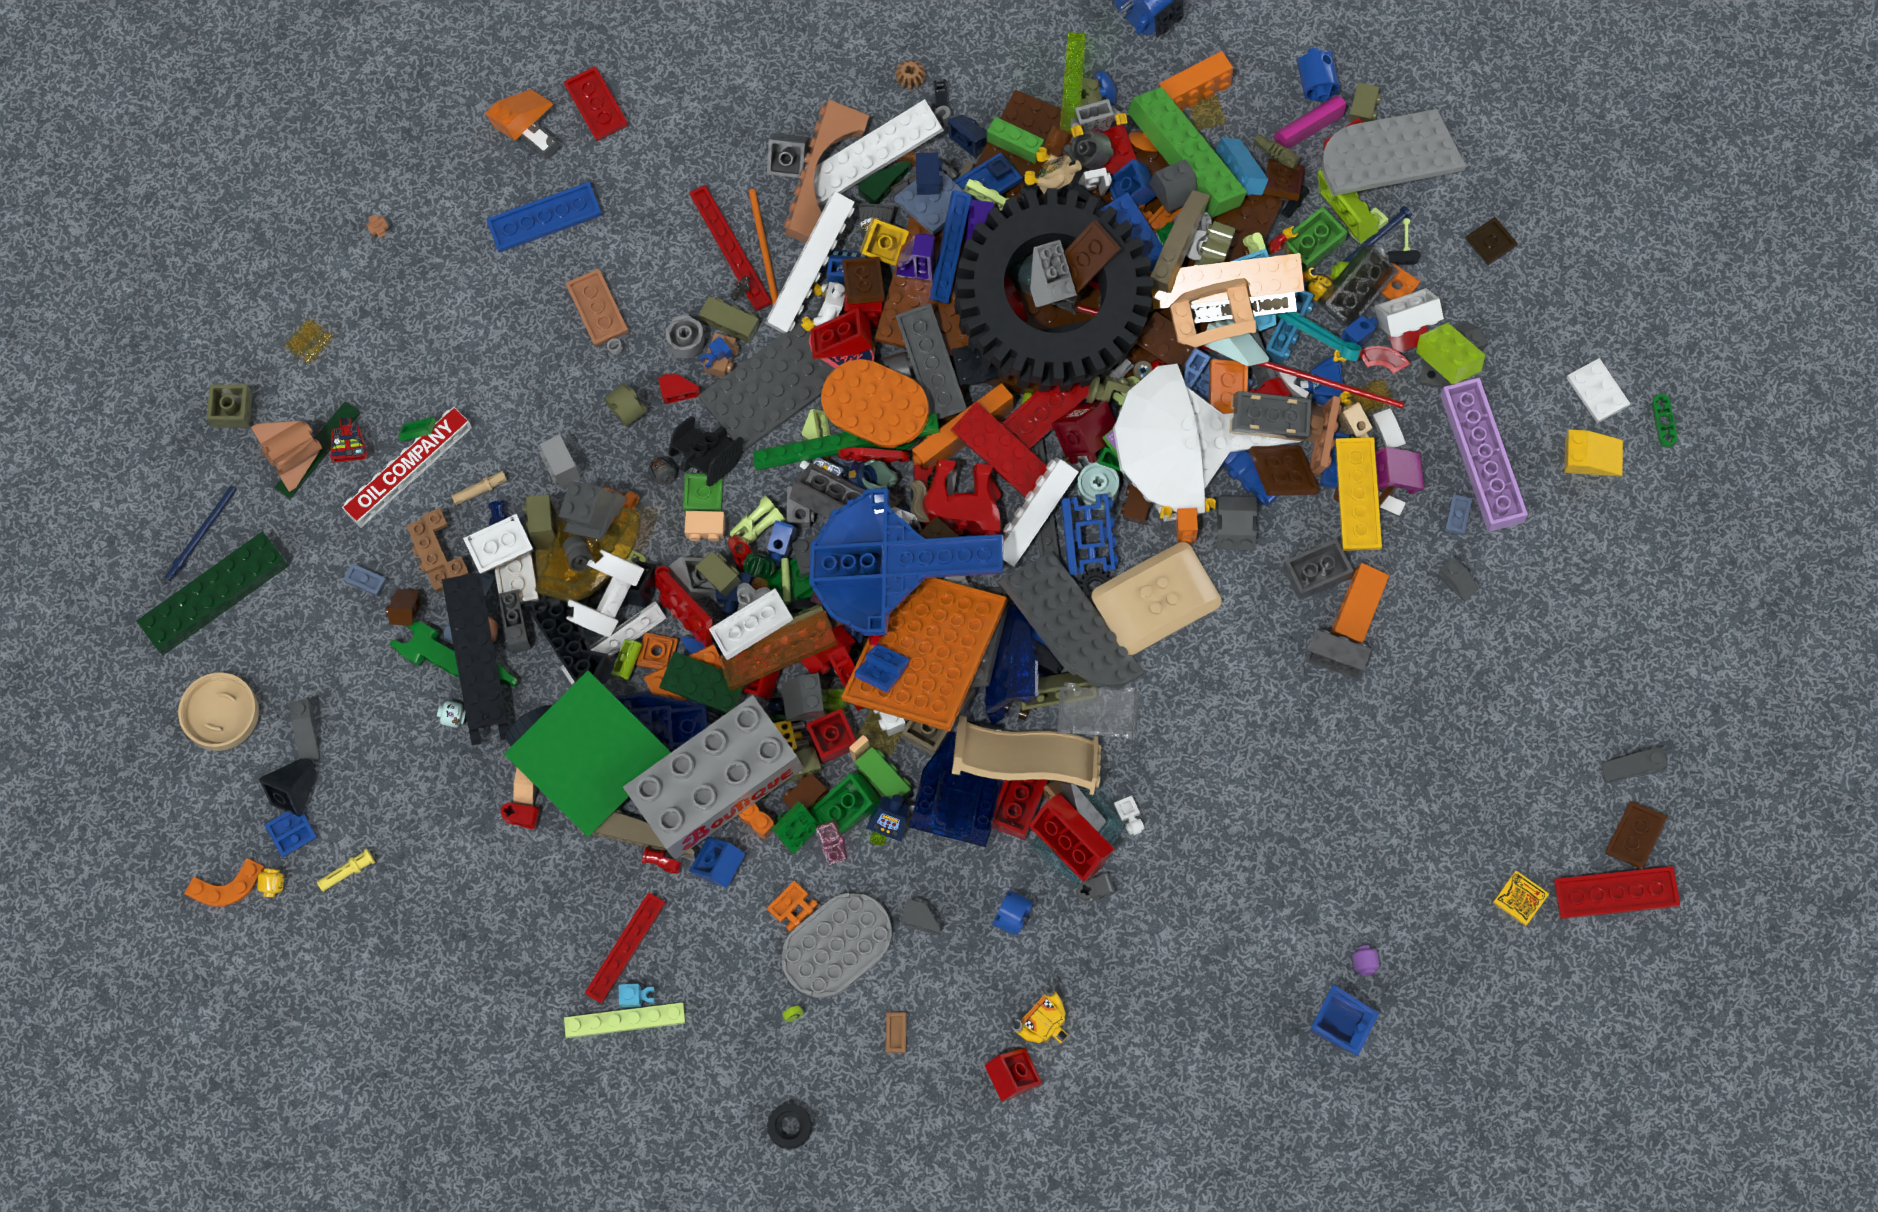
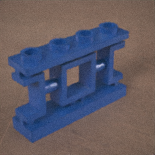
M1107 493L1095 494L1096 504L1078 506L1076 496L1061 498L1067 567L1070 575L1084 573V564L1102 562L1103 571L1115 570V566L1118 565L1117 554H1114L1113 547L1116 546V537L1112 535L1111 528L1114 527V517L1110 516L1109 509L1113 508L1112 498L1108 497ZM1100 500H1103L1106 526H1103L1102 519L1092 520L1091 509L1101 508ZM1070 503H1073L1074 511L1084 510L1085 521H1075V529L1072 527ZM1098 524L1100 542L1082 544L1080 526ZM1104 538H1107L1109 564L1106 562V557L1096 558L1095 547L1105 546ZM1075 541H1077L1078 549H1088V559H1079V567H1076Z

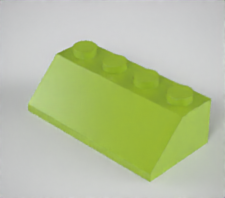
M1319 170L1318 185L1320 194L1360 243L1378 233L1379 220L1375 214L1370 213L1367 204L1359 199L1358 193L1351 192L1333 196L1325 181L1322 170Z

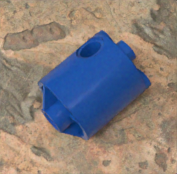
M1311 48L1307 54L1297 59L1303 93L1306 99L1322 102L1337 94L1340 90V85L1331 50Z

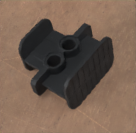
M690 416L673 431L668 454L673 457L679 452L683 453L685 456L682 458L680 470L686 472L691 467L707 475L706 485L710 487L738 464L744 439L738 437L733 442L725 438L726 428L720 426L714 432L703 433L694 427L695 418Z

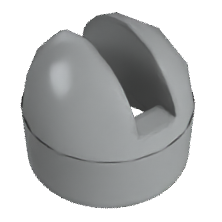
M614 338L607 343V348L611 354L618 355L622 352L623 346L619 339Z

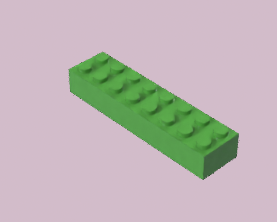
M1160 87L1133 97L1127 113L1170 166L1186 159L1195 173L1198 192L1211 196L1206 207V211L1211 217L1241 206L1247 193L1246 189L1165 90Z

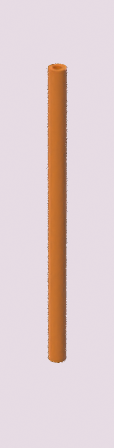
M750 189L748 191L772 304L774 306L778 298V292L756 190Z

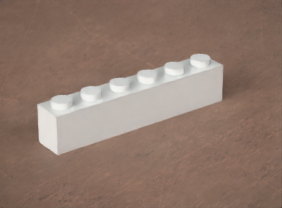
M1057 457L1048 463L1045 474L1037 479L1036 487L1026 495L1025 503L1014 513L1015 518L1003 530V560L1013 567L1078 474L1077 470Z

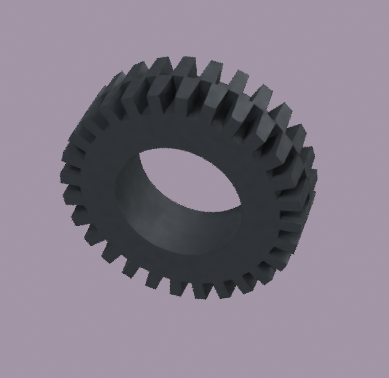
M1047 188L1044 196L1037 198L1035 190L1025 193L1021 202H1017L1015 196L1007 199L1001 211L994 207L988 212L985 223L983 224L979 221L975 226L971 239H967L959 261L954 294H956L954 307L955 314L960 316L959 328L961 334L967 333L969 337L968 347L972 353L978 350L982 354L981 363L987 369L993 364L998 368V377L1005 381L1009 375L1018 378L1017 386L1027 389L1030 383L1039 384L1038 392H1048L1051 386H1059L1060 392L1070 391L1075 383H1079L1080 387L1083 388L1089 386L1096 376L1103 379L1109 375L1114 365L1118 367L1125 360L1128 352L1132 351L1147 321L1153 298H1150V294L1154 286L1153 277H1148L1151 262L1149 256L1142 257L1144 243L1140 236L1135 239L1131 238L1133 226L1127 219L1119 224L1116 221L1117 210L1109 205L1106 211L1103 212L1098 209V198L1090 195L1086 203L1078 201V191L1069 189L1065 198L1057 197V188ZM1097 220L1121 247L1116 255L1095 275L1101 294V306L1098 313L1082 327L1063 333L1044 332L1023 322L1014 313L1006 298L1004 277L1008 270L1020 258L1032 253L1034 247L1060 240L1065 251L1093 221Z

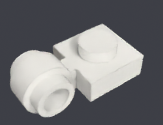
M1129 796L1114 803L1121 822L1128 820V823L1125 824L1128 834L1137 835L1141 833V830H1144V825L1140 818H1135L1140 815V812L1133 797Z

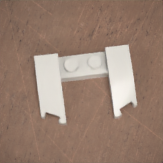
M600 550L603 557L596 564L589 560L587 565L613 578L597 609L569 599L568 606L574 607L573 617L567 616V619L610 638L618 623L615 616L630 586L637 585L644 569L635 563Z

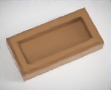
M886 1012V1053H906V1012Z

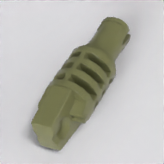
M1260 134L1255 137L1254 145L1262 148L1266 155L1290 168L1297 167L1299 157L1290 149L1276 141H1270Z

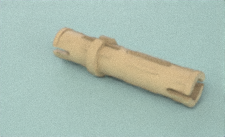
M500 471L488 478L484 477L482 481L451 496L456 506L488 490L489 492L492 491V488L507 482L503 471Z

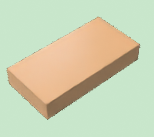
M864 735L849 748L851 758L854 761L870 749L869 740Z

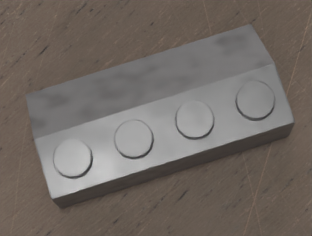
M810 463L794 481L789 499L829 519L833 510L836 508L837 510L848 504L847 501L854 500L862 495V492L865 490Z

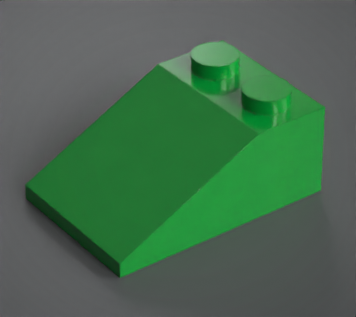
M850 773L813 806L810 811L831 841H833L869 817L881 800L861 773Z

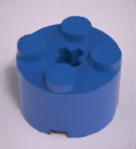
M1009 889L992 925L1011 935H1014V933L1018 935L1025 922L1022 920V917H1027L1033 905L1030 902L1031 899Z

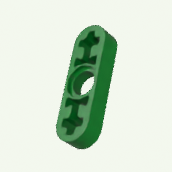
M1658 394L1652 401L1658 440L1661 446L1671 448L1675 445L1678 438L1671 402L1667 395ZM1659 400H1661L1662 403H1665L1663 406V412L1661 413V405L1657 404ZM1666 417L1670 423L1662 425L1659 418ZM1668 429V437L1672 438L1670 442H1668L1667 439H1664L1666 436V430Z

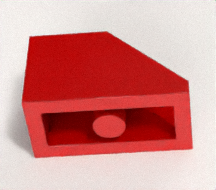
M669 373L658 378L664 405L697 398L700 394L697 385L678 374Z

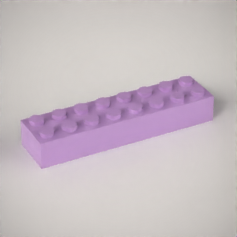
M1480 377L1443 387L1440 396L1487 531L1491 532L1524 523L1528 513Z

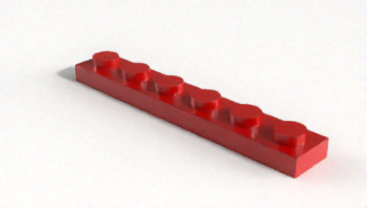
M649 892L647 893L586 989L585 995L603 1004L666 903Z

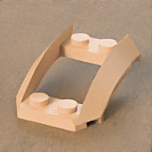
M1244 278L1219 282L1182 293L1169 306L1177 342L1198 348L1208 343L1241 336L1242 334L1256 333V320L1253 318L1246 288L1247 283ZM1227 292L1234 324L1196 334L1189 301L1212 294Z

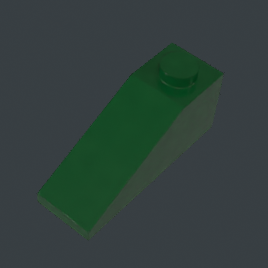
M908 160L874 173L867 179H863L858 186L859 196L869 204L879 205L892 191L891 187L898 184L911 171V162Z

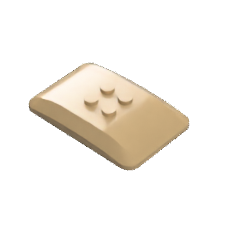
M1180 542L1095 588L1091 595L1092 601L1107 627L1115 633L1119 646L1127 649L1128 655L1139 653L1217 610L1222 601L1192 547L1186 542Z

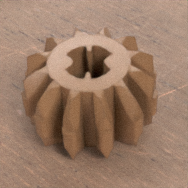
M911 58L909 62L903 60L902 65L898 64L895 71L897 83L901 84L902 88L908 86V89L911 90L912 86L918 89V84L923 85L924 78L926 77L924 66L920 65L918 60L916 62H913Z

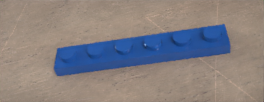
M953 190L951 193L929 300L948 304L972 196L970 194Z

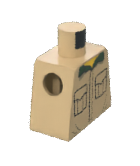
M1356 402L1343 407L1336 421L1344 433L1350 435L1349 438H1370L1367 432L1372 429V426L1360 403Z

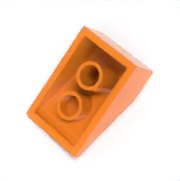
M530 89L497 101L485 112V115L495 129L516 141L527 128L553 106V103Z

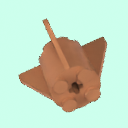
M304 421L257 423L250 428L258 439L260 446L263 447L261 448L263 451L261 454L267 458L271 466H276L278 469L276 473L280 476L287 490L290 492L295 489L319 453V450L322 449L318 440L310 435L313 433L310 426L304 423Z

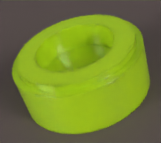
M793 1006L785 1010L782 1016L785 1022H792L803 1015V1011L800 1006Z

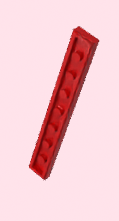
M706 185L689 192L691 199L755 312L772 305L771 299Z

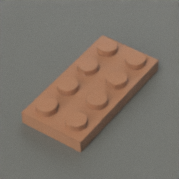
M600 269L565 283L595 347L629 333Z
M1333 396L1321 407L1324 415L1322 435L1314 441L1309 464L1314 478L1326 468H1329L1332 458L1329 456L1335 444L1333 436L1338 428L1336 420L1342 408V405H1340L1341 398Z

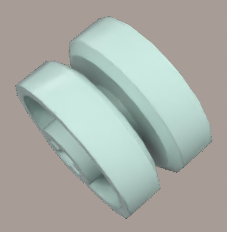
M1098 463L1087 465L1078 476V496L1080 501L1084 505L1096 504L1095 494L1107 493L1108 497L1112 498L1113 504L1119 494V477L1117 472ZM1100 500V501H1101V508H1097V509H1093V510H1103V509H1104L1103 500Z

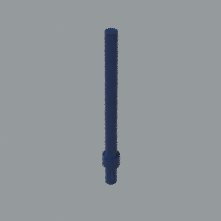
M230 486L181 555L175 558L172 562L173 566L165 575L166 579L171 581L179 569L182 570L186 564V559L237 489Z

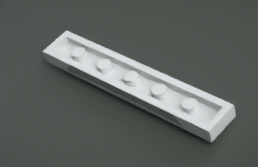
M654 601L614 629L610 638L604 636L589 648L591 651L606 653L610 658L620 651L624 639L636 640L644 632L646 633L665 620L666 617ZM564 665L560 667L570 683L573 684L574 680Z

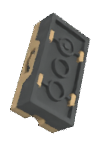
M1237 391L1231 396V409H1234V416L1230 420L1229 433L1303 441L1310 436L1311 399Z

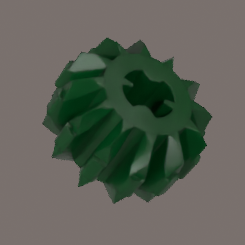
M751 552L744 559L743 569L751 576L770 579L773 573H775L776 562L773 558L757 552Z

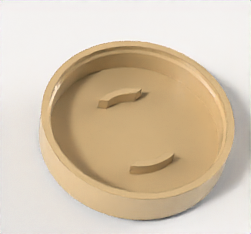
M211 673L194 681L184 692L179 703V722L185 734L198 746L213 751L228 750L238 746L251 735L258 721L259 705L254 692L242 679L229 673Z

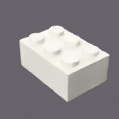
M1427 288L1374 306L1379 327L1391 337H1399L1404 332L1416 331L1422 326L1434 325L1444 319L1440 299Z

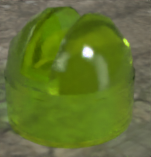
M873 831L870 836V843L880 846L885 845L886 836Z

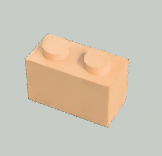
M686 511V538L691 541L708 539L712 542L724 539V512Z

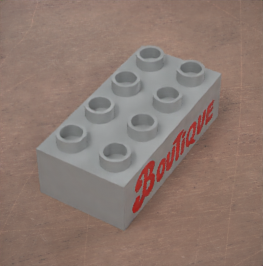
M752 695L623 786V788L666 850L676 860L801 771L803 766L787 741Z

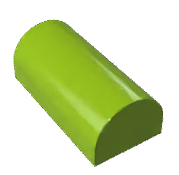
M624 639L611 675L629 681L642 644Z

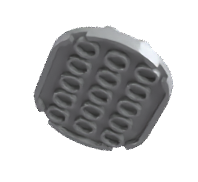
M845 893L827 901L789 934L784 943L782 967L790 984L802 994L815 998L832 997L846 990L874 967L888 951L892 938V928L888 914L880 903L864 894Z

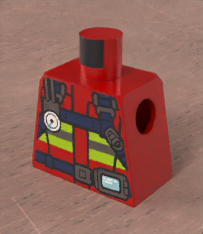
M351 418L339 419L340 428L332 429L331 462L368 459L360 428L351 426Z

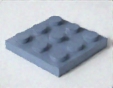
M939 171V176H943V187H939V194L917 195L915 180L894 197V201L932 235L945 225L952 191L956 190L966 193L943 171Z

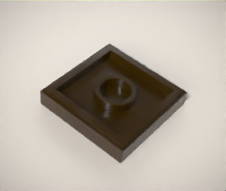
M1493 217L1465 237L1467 242L1488 266L1518 246L1515 239L1496 217Z

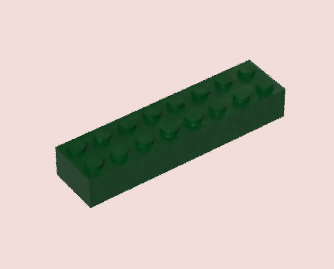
M262 531L136 620V622L155 648L164 656L289 565Z

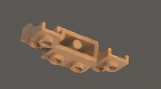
M440 508L422 515V519L407 525L414 543L412 550L416 557H420L422 562H419V566L423 573L427 572L436 594L443 591L442 579L469 575L461 556L448 562L435 533L447 527L448 524Z

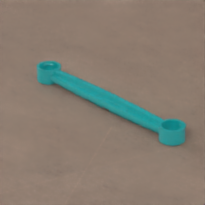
M1296 311L1276 314V316L1299 330L1340 351V356L1350 361L1358 360L1362 349L1358 344L1343 341L1308 318L1301 316Z

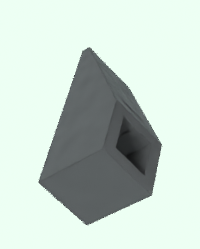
M518 590L498 594L508 645L512 654L531 650Z

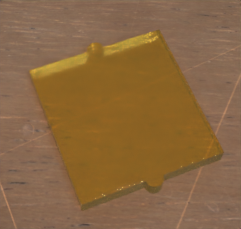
M1217 95L1209 99L1203 98L1199 100L1196 106L1190 107L1197 130L1212 129L1214 126L1226 124Z

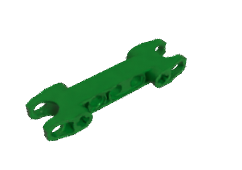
M414 621L412 626H406L414 632L412 640L408 643L391 640L389 644L391 648L412 664L420 666L425 659L459 678L455 651L437 642L436 639L440 634L428 625ZM497 664L500 685L508 684L517 688L519 685L518 680Z

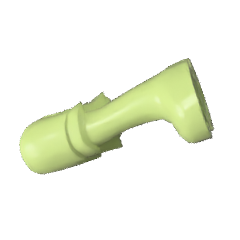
M764 496L760 500V505L750 515L747 514L731 530L730 536H740L745 532L746 534L742 538L749 545L766 528L774 524L776 520L787 523V521L767 496ZM770 512L763 520H761V521L755 526L754 523H755L760 517H762L764 514Z

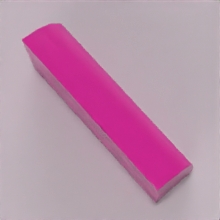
M1334 96L1274 133L1273 139L1290 149L1344 117L1347 103L1340 96Z

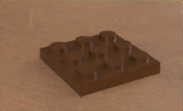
M1251 446L1249 449V454L1267 496L1317 495L1319 492L1301 446Z

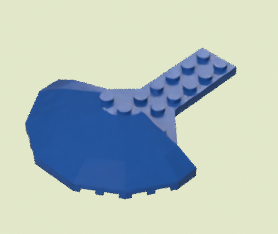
M888 488L867 489L856 499L847 501L848 504L837 510L836 508L833 510L825 526L823 525L820 529L821 532L817 538L812 541L810 548L809 584L831 618L865 636L886 635L889 614L925 578L1003 574L1002 534L925 539L890 508Z

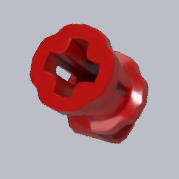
M646 847L644 850L642 864H655L662 868V870L673 874H679L681 867L679 861L665 858L666 851L650 850V847Z

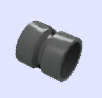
M575 535L565 540L563 550L570 568L576 572L585 571L590 568L587 563L589 560L594 562L586 539L583 536Z

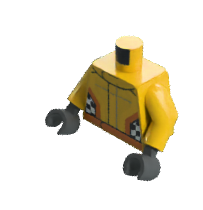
M1047 981L1050 987L1048 990H1045L1041 986V990L1045 993L1021 1021L1012 1018L1016 1025L1015 1027L1008 1025V1029L1016 1031L1018 1035L1028 1042L1041 1043L1044 1041L1047 1043L1054 1037L1062 1044L1069 1036L1061 1028L1065 1023L1066 1013L1063 1002L1055 991V986Z

